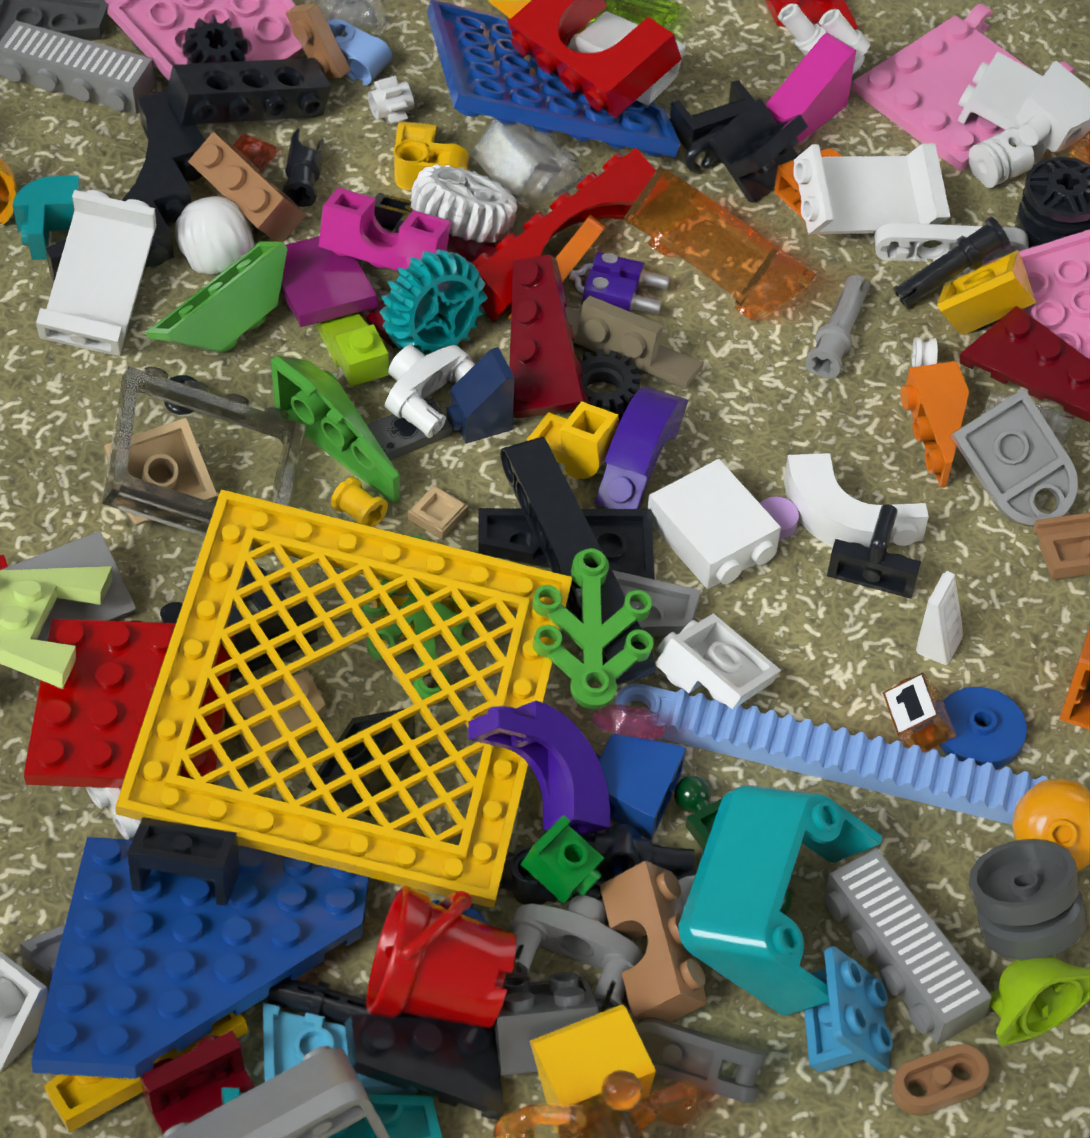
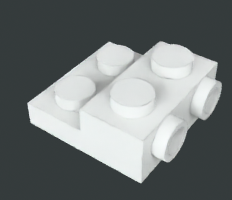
M714 613L700 622L690 621L679 634L671 632L664 638L656 650L660 657L655 665L666 674L672 684L683 688L688 693L704 685L715 700L726 704L732 710L771 685L781 672V669Z

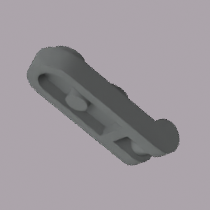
M647 1018L634 1025L656 1070L655 1075L741 1102H755L759 1088L755 1080L758 1069L764 1068L767 1057L765 1050L752 1045L731 1042L660 1019ZM725 1060L739 1064L735 1078L721 1074Z

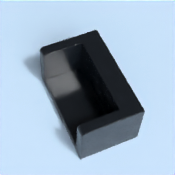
M736 80L731 82L728 104L691 116L682 103L677 100L671 102L670 121L678 140L688 150L694 141L710 133L716 126L730 123L755 100L743 84Z
M143 817L127 851L131 888L134 891L142 892L151 870L214 880L216 904L227 906L240 874L236 832Z

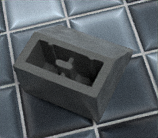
M561 972L550 975L548 977L549 980L529 982L527 978L517 977L504 980L502 988L507 989V993L499 1015L493 1024L501 1076L538 1072L530 1040L598 1014V1006L586 977H578L577 974L571 972Z

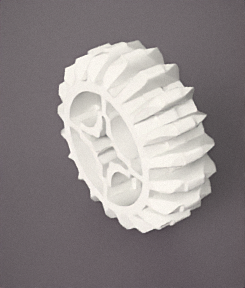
M440 165L425 167L422 172H419L418 178L414 181L411 190L412 196L410 201L413 210L451 221V236L462 237L466 241L473 239L478 243L484 240L491 243L496 240H502L505 238V235H508L510 227H513L517 216L515 214L518 207L516 205L517 200L508 189L502 188L500 182H493L488 176L479 175L476 171H467L463 167L454 168L450 165L445 167Z

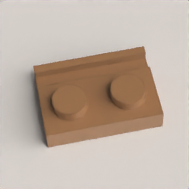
M1090 512L1035 521L1033 532L1039 538V548L1052 580L1090 574Z

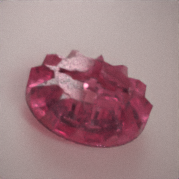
M608 704L604 708L595 709L593 723L604 731L646 740L663 737L668 724L659 719L660 715L656 712L622 704Z

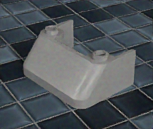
M321 1046L310 1051L303 1058V1062L191 1123H180L171 1127L162 1136V1138H328L366 1117L378 1138L390 1137L345 1051L341 1048H331L330 1046Z

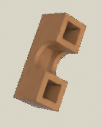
M214 131L188 161L221 194L236 203L242 214L258 229L277 242L285 241L307 215L284 192L259 173L260 170L237 148Z
M644 861L599 885L610 929L636 939L645 935L648 937V945L644 957L637 965L622 972L632 1017L638 1020L654 1018L671 1023L707 1005L708 1001L703 987L705 984L704 972L696 961V957L685 949L680 940L679 922L683 913L679 898L681 896V887L673 872Z

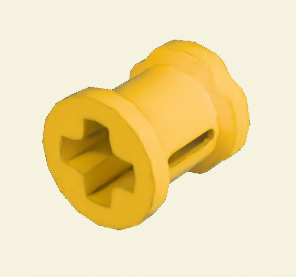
M349 477L341 482L331 497V507L337 512L344 511L355 519L356 523L375 527L380 523L388 510V502L381 496L373 497L362 488V482L356 477Z

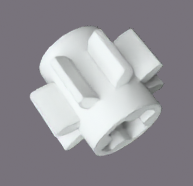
M396 76L375 81L376 90L368 92L369 106L374 118L377 120L384 118L386 124L408 120L406 111L413 110L414 100L407 82L397 83Z

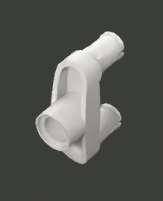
M794 3L788 4L779 13L778 19L794 36L795 45L805 56L821 36L827 32L856 50L853 74L863 64L864 54L869 49L870 42L860 30H854L838 9H831L826 12L819 21L820 26L812 24L797 4L794 5Z
M413 345L404 347L389 366L388 373L397 382L386 399L385 408L396 417L405 418L421 430L426 437H433V434H437L443 427L446 417L427 404L424 399L448 382L457 383L475 365L471 361V356L456 345L439 349L428 355H424Z

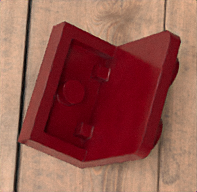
M233 1030L221 1036L212 1035L197 1043L193 1050L175 1059L166 1058L160 1060L153 1065V1069L140 1076L145 1104L162 1136L168 1129L177 1124L191 1123L223 1105L221 1088H240V1093H246L255 1088L245 1070L242 1046Z

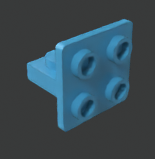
M832 946L824 949L826 968L811 974L828 985L829 1002L804 1010L809 1066L822 1073L864 1060L880 1072L891 1069L889 1051L892 1050L893 1041L891 1033L886 1026L884 1006L887 1005L888 998L882 981L866 971L854 959L848 957L837 947Z

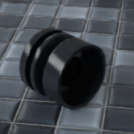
M1055 157L1044 159L1033 165L1026 175L1022 201L1019 204L1015 220V228L1021 229L1027 234L1029 248L1090 230V164L1075 158Z

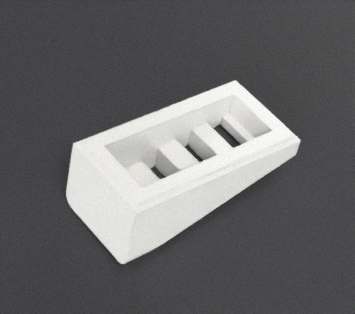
M948 571L942 574L927 603L916 647L917 654L944 665L949 664L963 638L955 574Z

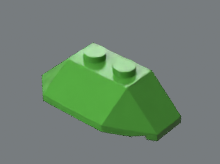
M260 241L249 252L236 260L169 315L145 332L147 337L155 341L196 350L216 351L217 353H223L233 348L238 343L237 338L247 330L254 329L263 324L267 319L265 315L278 306L287 254L285 243Z

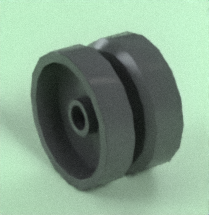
M1039 839L1011 841L994 847L982 855L970 870L969 886L973 903L978 910L977 919L981 936L987 947L1002 957L1017 960L1046 958L1063 952L1073 945L1086 929L1087 914L1083 895L1079 891V876L1076 862L1070 852L1062 846L1051 841Z

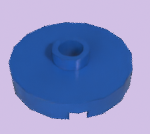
M968 687L950 694L939 706L935 722L937 743L947 756L955 754L959 761L972 758L979 766L989 762L993 764L995 769L1013 762L1022 751L1027 732L1024 714L1014 700L997 690L985 687ZM976 722H984L987 724V727L979 726Z

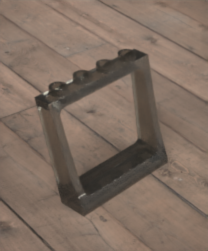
M130 366L127 367L121 381L103 493V505L204 537L206 536L216 503L135 478L128 472L137 393H143L278 438L283 444V449L270 502L289 506L306 425L289 420V414L280 408L269 407L262 411L250 407L249 400L241 395L227 394L223 398L208 393L209 387L199 381L189 380L181 384L169 380L168 373L157 367H146L143 371Z

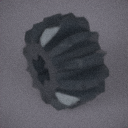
M214 14L210 18L209 23L198 18L197 22H195V28H188L185 33L182 54L187 58V64L246 61L245 55L248 52L247 40L243 39L242 27L231 28L232 22L230 18L223 23L217 22Z

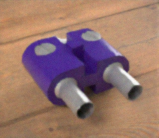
M597 252L593 263L585 264L579 270H572L569 279L574 280L576 289L583 293L582 304L589 296H592L629 312L635 309L659 315L662 301L637 296L641 284L667 290L670 276L645 271L644 262L618 257L613 253ZM588 269H592L589 272L585 287L581 286L579 276L583 275Z

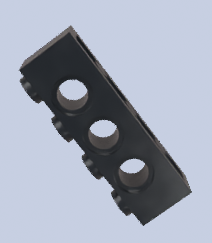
M315 58L180 64L172 66L166 97L181 125L310 118L324 115L331 85Z

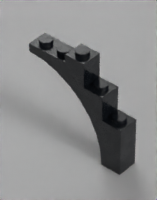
M167 90L138 99L141 126L148 140L145 162L135 184L122 199L125 202L129 199L139 200L146 203L149 207L155 208L156 229L145 267L159 266L166 260L174 258L171 231L166 223H176L184 208L192 203L190 187L186 181L197 180L203 176L188 161L206 140L197 125H181L166 97ZM66 240L45 248L49 272L53 281H55Z

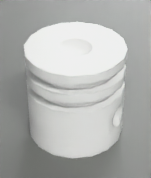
M1011 128L973 145L969 150V165L973 175L985 187L992 188L1029 171L1033 167L1034 152L1032 146L1022 142L1019 137V130ZM1009 142L1015 143L1017 147L1011 146Z

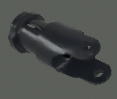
M296 129L291 137L285 172L288 181L283 185L282 192L298 207H306L315 203L317 198L315 182L319 179L321 172L324 139H320L316 151L301 144L299 141L300 129Z

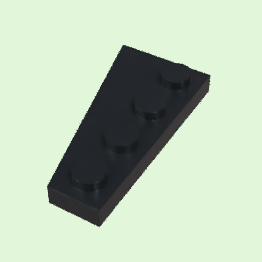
M478 508V553L550 568L521 508ZM581 509L612 570L655 580L651 509Z

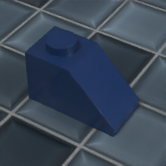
M499 347L490 349L451 388V406L446 408L447 419L452 425V431L459 430L466 444L513 430L514 376Z

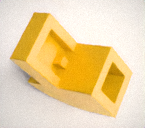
M581 401L568 419L548 412L527 438V441L543 436L548 442L557 462L565 465L566 475L575 479H587L594 476L605 462L619 425V416Z

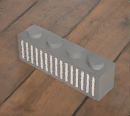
M16 20L0 41V76L13 82H24L38 86L45 91H56L73 96L80 101H91L108 106L115 111L123 110L133 114H137L139 111L138 99L148 96L156 86L153 59Z
M877 848L829 874L824 895L829 913L837 921L843 920L852 932V939L859 953L865 958L871 957L881 970L880 976L884 986L892 995H900L909 1007V1016L912 1023L920 1033H928L936 1045H939L985 1018L992 996Z

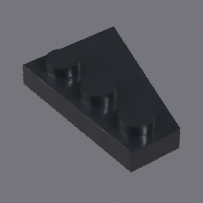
M350 1015L345 1022L348 1059L356 1073L404 1090L414 1087L439 1096V1102L453 1107L460 1103L481 1110V1116L488 1119L500 1120L505 1114L493 1026L489 1029L477 1025L471 1026L433 1018H387L366 1015Z

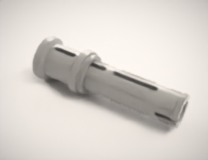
M852 275L845 280L843 290L828 324L822 326L817 331L815 338L817 344L807 354L805 360L806 367L811 373L829 379L835 378L840 373L842 368L841 358L850 350L852 345L850 332L865 297L870 290L868 281L863 284L861 291L859 290L864 280L863 277Z

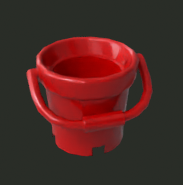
M404 885L397 892L390 906L376 948L367 989L366 1007L368 1013L387 1018H395L400 1013L471 1026L477 1025L490 1029L499 1015L507 993V989L502 987L506 972L512 973L516 953V934L463 915L462 912L469 909L472 903L471 896L465 891L451 892L446 895L442 902L435 904L432 903L427 893Z

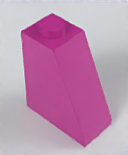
M827 32L821 36L766 103V107L777 123L801 114L808 128L797 137L799 143L848 105L856 50Z

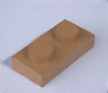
M318 3L295 5L285 13L291 24L293 35L301 43L307 57L315 58L327 79L342 78L351 71Z

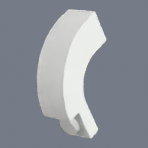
M830 453L788 455L784 485L787 499L793 502L798 509V521L817 539L833 547L835 539L850 543L855 542L869 547L877 518L883 505L861 502L843 491L835 479ZM926 503L892 505L897 508L898 513L889 543L906 546L914 542L923 541L929 517Z

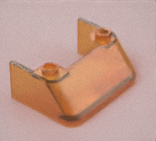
M659 166L623 218L627 223L651 237L647 244L666 257L670 251L679 255L732 294V297L736 299L734 308L752 321L757 316L763 319L769 317L806 289L816 276V273L722 205L662 166Z

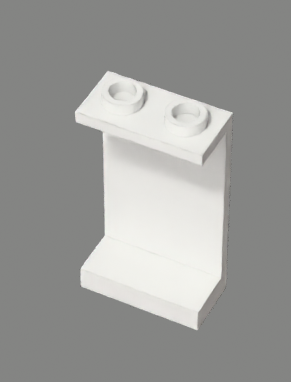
M935 143L921 144L907 156L821 157L819 144L808 147L794 159L793 173L799 185L802 201L801 214L806 221L808 235L875 233L880 226L887 223L940 225L950 218Z
M74 190L72 199L75 211L46 309L40 308L36 321L39 338L120 356L156 229L155 208H151L146 203L135 199H129L126 202L112 199L105 193L96 190H88L86 192Z

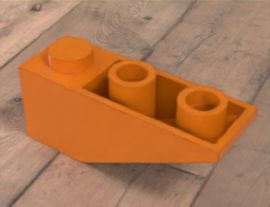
M957 361L909 368L906 385L902 386L900 391L903 408L911 410L913 416L912 427L914 437L917 442L922 441L926 449L925 464L929 474L935 473L940 488L947 487L956 450V444L950 435L961 429L969 396V389Z

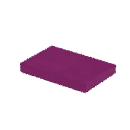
M320 236L286 244L287 254L280 291L300 327L378 307L377 294L357 260L351 256L343 257L336 255L331 250L319 247Z

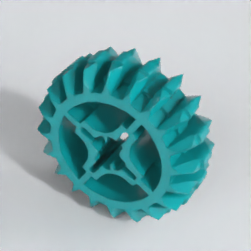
M438 249L435 253L424 250L420 260L410 257L407 269L398 268L400 276L397 280L387 281L391 288L390 293L381 296L387 305L379 311L385 320L382 327L389 335V338L392 339V343L400 349L413 345L424 355H428L451 345L458 346V342L461 340L469 341L467 335L472 328H479L476 322L477 317L486 313L480 304L488 298L482 290L486 283L478 275L479 272L476 270V267L466 261L461 255L454 254L453 252L449 253Z

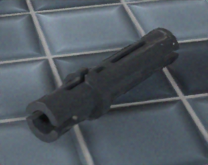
M287 977L269 989L267 1004L292 1009L304 1014L310 1013L323 1016L326 1020L345 1024L350 1015L375 1016L368 1013L366 1007L367 998L330 989V984L321 981L315 985L298 980L292 981ZM400 1013L398 1016H396V1017H418V1018H419V1016L410 1015V1014H404V1013Z

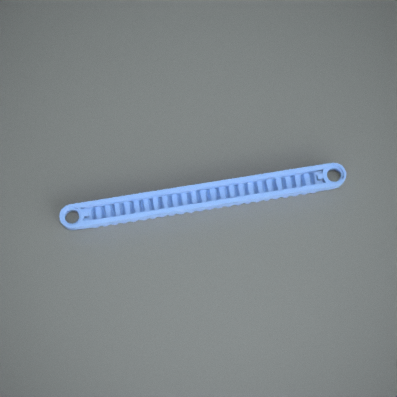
M631 684L622 688L615 699L614 716L616 721L622 728L631 732L1011 825L1015 806L1020 798L1042 780H1048V777L1043 775L1038 779H1033L1029 772L1026 771L1016 775L1013 774L1009 767L996 770L993 764L989 762L979 766L972 758L959 761L955 754L942 757L935 749L925 753L922 752L918 745L905 748L902 742L898 740L888 744L881 736H877L873 740L868 739L865 732L851 735L847 728L844 727L834 731L827 723H823L819 727L814 726L811 719L807 718L802 722H797L793 715L790 714L781 718L778 717L774 710H769L765 714L760 713L758 707L753 705L748 709H744L739 705L732 710L726 704L720 703L715 699L712 701L707 700L703 693L690 696L683 688L673 692L644 684ZM639 701L649 707V712L642 716H633L625 710V706L630 702Z

